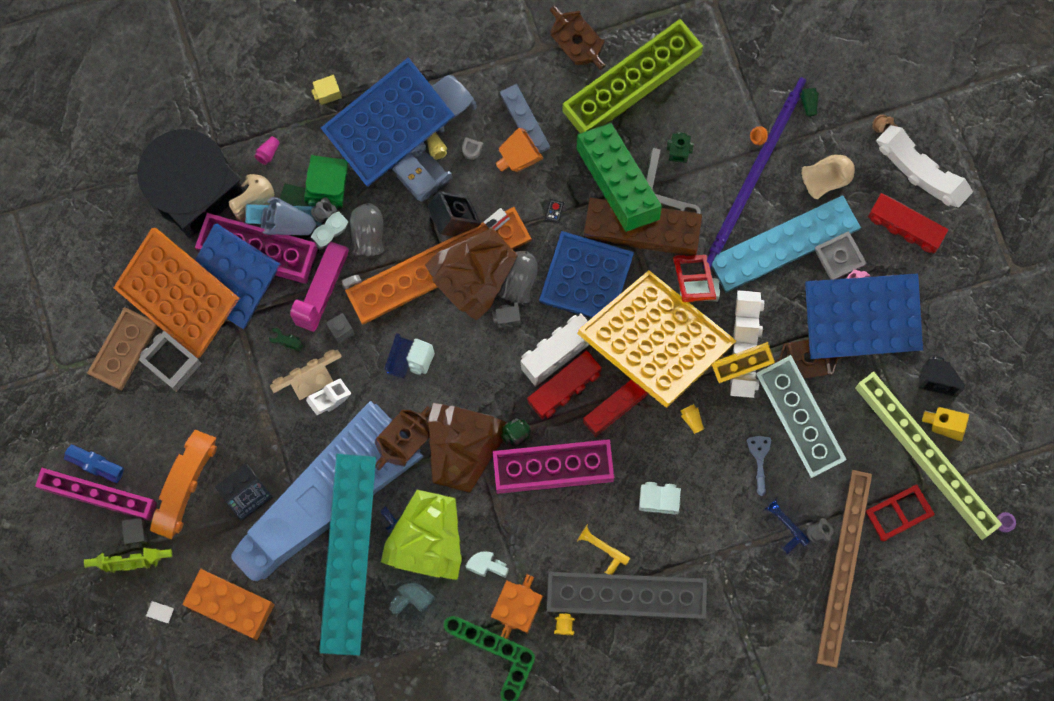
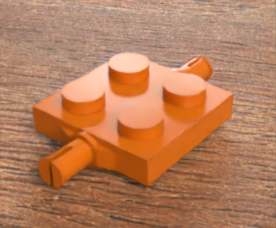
M528 574L523 585H516L506 580L491 615V618L500 621L505 626L500 635L503 638L508 639L512 629H519L528 633L543 599L542 595L530 589L534 577Z

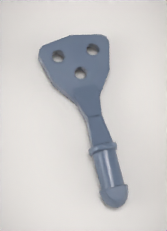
M755 436L747 439V445L757 462V493L763 496L766 493L763 461L770 450L772 440L770 437Z

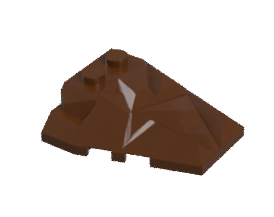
M490 228L439 251L425 266L433 276V282L460 311H465L470 317L478 320L492 307L493 301L502 288V284L518 255L493 228Z
M432 403L428 418L432 483L470 493L492 459L493 451H496L502 443V428L507 422L490 415L456 406Z

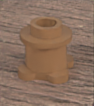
M883 114L877 116L873 121V129L882 134L890 125L898 126L894 124L892 117H887Z

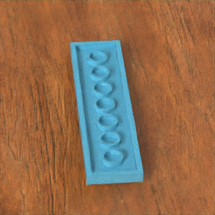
M842 195L725 250L719 255L717 254L711 267L719 279L724 292L727 293L814 252L815 247L848 231L852 234L860 230L861 227Z

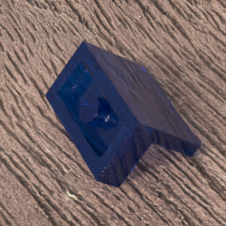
M396 333L384 368L386 374L405 379L409 367L406 357H408L409 350H411L414 341L402 338L400 334Z

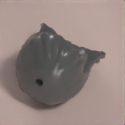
M373 204L358 206L351 213L350 229L352 240L349 249L356 256H375L385 251L382 242L384 224L382 213Z
M519 251L515 252L518 257L497 294L501 299L509 300L511 303L527 304L531 301L530 292L537 276L538 263L532 253Z

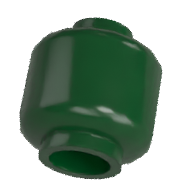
M515 418L503 426L501 437L505 444L518 447L529 439L531 429L524 419Z

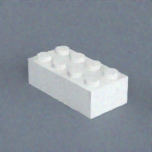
M582 313L578 317L576 315L571 317L565 327L557 328L552 333V337L548 340L546 338L537 344V348L531 352L529 350L521 357V370L535 387L590 345L577 334L578 330L588 322Z

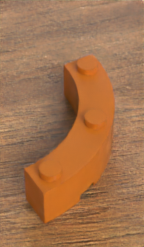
M194 430L184 445V454H179L163 486L159 497L162 503L160 508L154 512L150 531L172 539L176 533H180L183 527L182 517L190 494L195 491L198 483L196 481L205 464L216 453L215 437L198 430Z

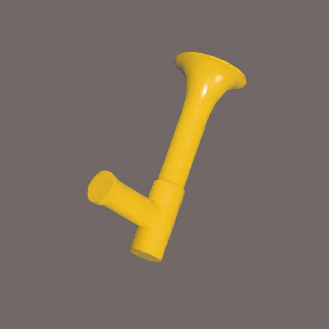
M587 524L577 541H588L614 558L604 573L613 575L620 562L626 566L630 558L592 535L588 530Z

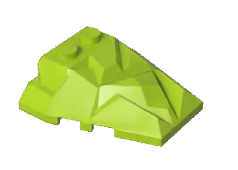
M417 489L385 542L381 562L395 566L398 569L457 580L462 556L460 554L456 498Z

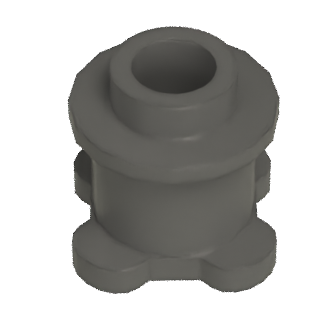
M324 197L321 202H318L311 209V214L316 221L324 223L331 216V213H335L337 209L329 202L328 198Z
M825 518L820 519V523L817 525H809L807 536L812 542L820 543L822 539L826 542L830 541V536L834 531Z

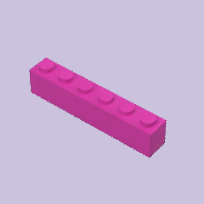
M41 468L35 487L42 491L136 518H142L150 522L157 506V502L153 499Z

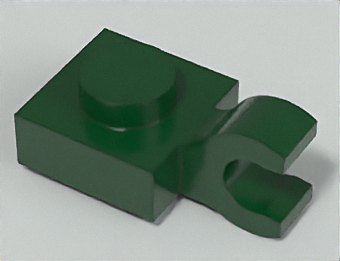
M278 328L272 329L278 336L277 338L269 337L271 343L281 344L284 347L301 352L303 344L299 337L289 334V336L282 335Z

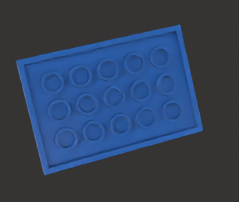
M407 58L323 125L321 129L368 187L402 160L409 152L452 120L455 115L413 62Z
M918 274L805 281L810 359L923 350Z

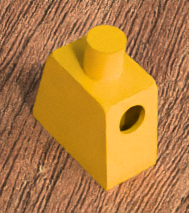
M938 407L936 413L925 410L922 422L932 424V432L962 442L969 414Z

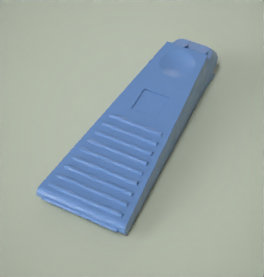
M372 401L367 403L240 541L232 553V560L248 578L253 581L265 580L281 564L330 528L336 454L376 457V462L381 458L375 445V439L392 420L377 404L374 405ZM404 432L399 433L401 438H409ZM417 450L406 466L386 463L381 470L375 468L373 495L423 458V455L420 453L421 450Z

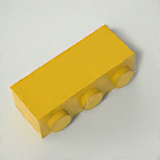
M766 342L719 359L712 363L718 382L721 383L774 364L775 362L769 344Z

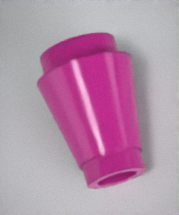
M270 137L255 151V159L264 165L270 163L280 142L276 138Z

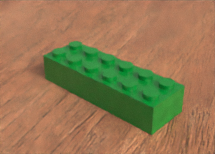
M612 123L578 134L576 149L625 232L660 220L662 205Z

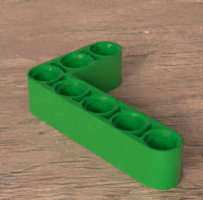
M456 616L448 617L444 622V628L448 634L513 663L500 695L502 701H507L504 698V693L507 690H513L515 698L512 701H518L535 662L533 651ZM451 621H457L459 627L455 631H450L448 624ZM469 629L477 631V636L474 639L466 637V632ZM487 637H493L495 644L492 647H486L484 640ZM505 645L513 647L514 650L511 655L507 656L502 653ZM524 653H529L532 656L531 661L527 664L522 663L520 660L521 655ZM517 671L524 675L521 682H515L512 679V675Z

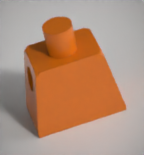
M518 128L499 147L503 157L496 162V165L500 171L510 167L512 171L518 172L544 158L525 129Z

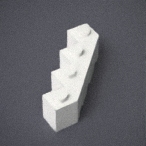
M737 292L733 337L736 343L734 344L732 355L757 346L758 337L762 338L763 326H759L760 311L764 310V300H761V292ZM756 370L732 378L730 381L731 396L754 398L755 390L759 389V379H756Z

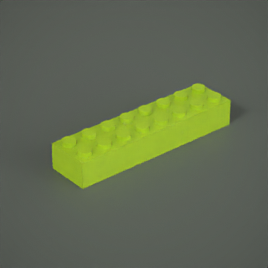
M679 19L564 102L563 113L579 133L604 126L701 56L703 45L683 21Z

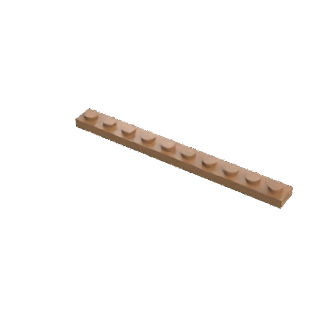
M856 470L851 471L816 664L837 668L872 477L870 473Z

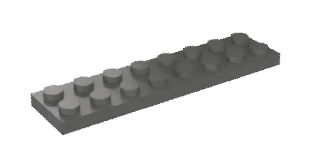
M566 572L548 573L547 612L706 619L707 579Z

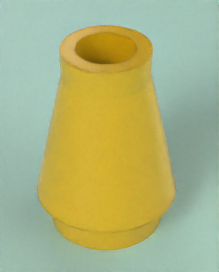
M692 404L681 410V417L694 434L704 429L698 407L696 408Z

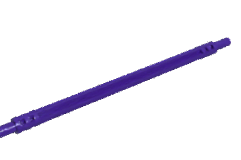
M800 77L793 92H790L768 135L767 141L763 144L709 250L710 254L707 258V263H709L710 268L716 255L721 253L798 103L800 93L806 83L805 78Z

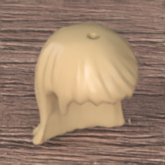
M831 155L820 160L815 165L802 167V178L809 194L813 198L819 199L828 191L848 185L854 177L855 168L853 162L847 156Z
M247 175L245 177L246 181L242 184V187L247 184L249 185L247 190L229 201V206L238 222L245 223L246 204L269 205L270 203L267 201L274 197L271 183L261 175Z

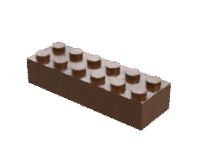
M590 198L584 238L613 245L694 256L698 249L702 214L662 208L660 220L625 232L607 200Z

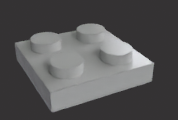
M849 231L815 247V252L831 280L839 279L850 274L854 269L858 270L867 264Z

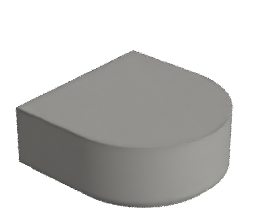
M465 137L462 145L464 157L476 159L481 153L483 143Z
M359 275L342 280L344 291L361 283L362 280Z

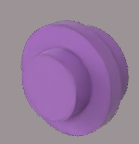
M1004 512L997 516V519L1002 524L998 528L1000 531L1010 532L1015 528L1016 520L1012 514Z

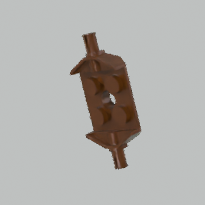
M553 6L549 11L555 16L556 21L551 30V37L575 65L595 63L599 70H602L606 64L599 58L605 40H601L581 16L580 11L563 14L556 6ZM574 37H580L583 41L580 44H575L572 40Z
M808 339L785 343L779 359L774 362L777 363L791 355L803 379L824 375L832 376L838 359L850 356L818 358L808 363L804 360V355L810 353Z
M427 406L422 413L402 410L375 439V445L381 457L375 464L377 470H381L386 463L406 466L409 459L430 438L428 422L426 420L430 414V407ZM407 432L410 437L403 439L399 433Z

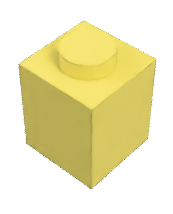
M334 75L313 82L315 88L312 89L315 100L319 99L321 105L342 98Z

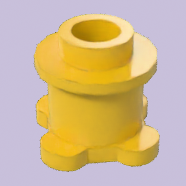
M559 614V617H555L557 625L554 634L574 635L572 623L575 619L571 618V614Z

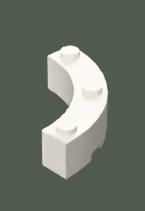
M890 125L876 140L880 146L879 150L889 157L913 185L920 186L947 206L952 205L959 208L973 193L965 178L949 171L946 173L940 171L937 163L925 154L920 155L914 149V142L903 128Z

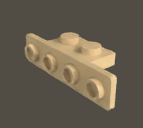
M338 349L335 351L330 350L324 354V357L309 361L307 366L292 370L290 375L275 379L270 387L273 393L291 384L299 400L333 382L325 366L342 356Z

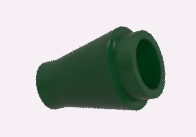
M816 88L803 89L800 96L806 116H816L819 93Z

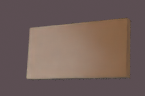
M124 307L87 374L122 391L139 361L141 352L147 347L158 325L152 320Z

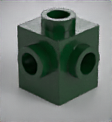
M683 132L672 133V139H668L666 151H670L669 161L687 163L689 154L693 153L694 143L690 142L691 136Z

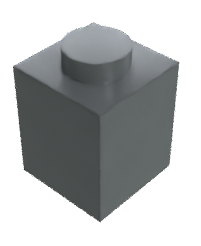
M343 313L326 322L338 344L355 334Z
M137 518L122 521L125 545L131 547V549L142 548L143 544H148L146 521L144 519Z

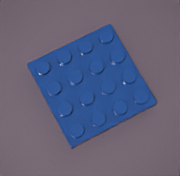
M214 224L195 259L197 263L240 298L227 319L242 329L247 326L281 265L218 224Z
M561 231L539 303L579 315L582 313L583 316L593 318L622 293L634 252Z

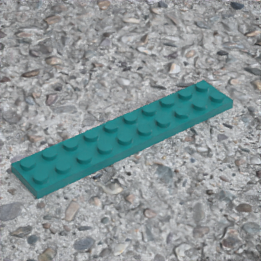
M336 454L319 653L360 655L376 457Z

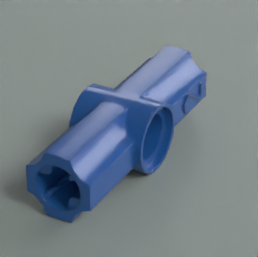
M71 444L65 452L64 460L82 467L84 471L95 476L99 475L118 483L123 475V467L107 461L106 458L92 451L88 452Z

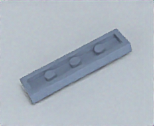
M517 84L500 91V95L517 127L525 129L540 153L550 149L549 143Z

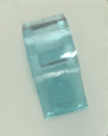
M404 584L398 588L402 596H397L393 599L389 610L397 616L411 603L422 613L435 598L419 584Z

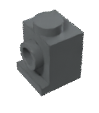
M515 302L513 307L503 305L496 309L495 312H492L493 322L498 323V329L521 325L518 302Z

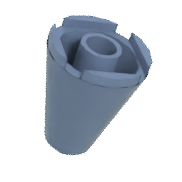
M271 197L267 201L270 203L269 207H264L261 217V228L265 229V231H262L264 234L310 235L316 229L314 217L279 198Z

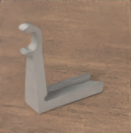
M653 148L651 151L645 177L651 189L653 188L660 149ZM655 194L662 208L678 211L688 209L695 211V213H701L697 205Z

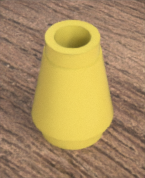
M435 132L427 139L430 156L438 160L446 156L447 147Z

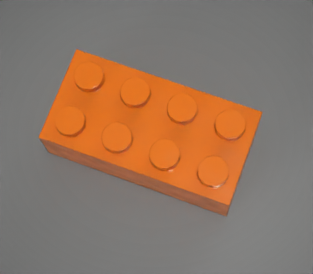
M200 569L182 605L257 640L275 604Z

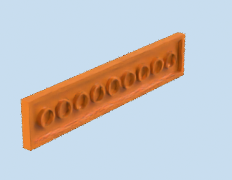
M515 207L504 211L510 219L496 230L501 238L513 250L530 242L531 237ZM482 222L479 227L454 236L345 290L362 325L438 288L433 282V276L428 272L425 264L439 251L469 239L489 228Z

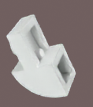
M338 379L326 385L323 390L308 396L306 401L315 414L319 415L325 411L330 412L341 405L351 393L342 380Z

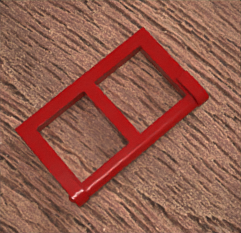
M707 255L674 256L673 262L675 264L682 302L716 300V292L709 263H707ZM703 263L705 274L682 275L680 264ZM707 281L710 293L687 294L684 282Z
M917 484L865 511L882 542L935 515ZM914 492L926 513L908 522L897 500ZM891 504L903 525L885 534L874 512Z

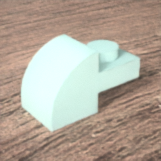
M479 552L472 556L466 565L467 570L485 577L488 570L506 578L509 569L506 568L507 564L499 560L492 561L494 557L492 552Z

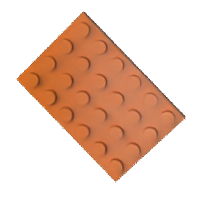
M151 228L113 287L196 358H200L240 299L157 228Z

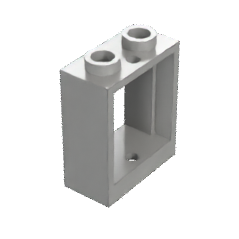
M164 331L154 338V343L149 348H145L141 352L138 360L177 392L202 363ZM167 340L189 358L171 379L167 378L148 362Z

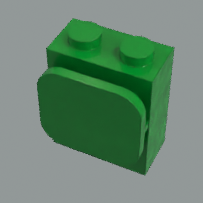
M311 155L306 178L305 204L314 207L326 197L336 209L343 208L349 168L348 162L345 159Z

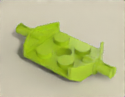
M143 548L144 556L142 554H132L130 558L122 559V556L104 557V553H101L96 558L84 559V567L96 566L101 570L111 571L112 573L118 570L150 568L151 564L156 567L161 558L172 557V550Z

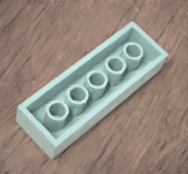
M791 355L756 373L811 478L847 460Z

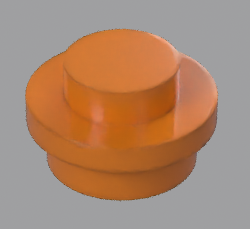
M758 126L750 132V139L754 144L763 145L767 141L768 132L764 127Z

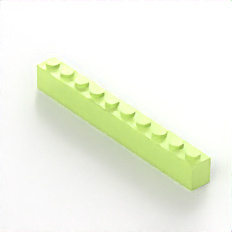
M872 372L858 383L855 389L981 540L1002 525L1001 522L875 372Z

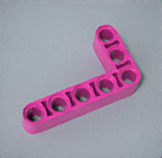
M334 242L328 244L304 302L296 299L292 305L290 316L295 325L315 332L349 252L348 247Z

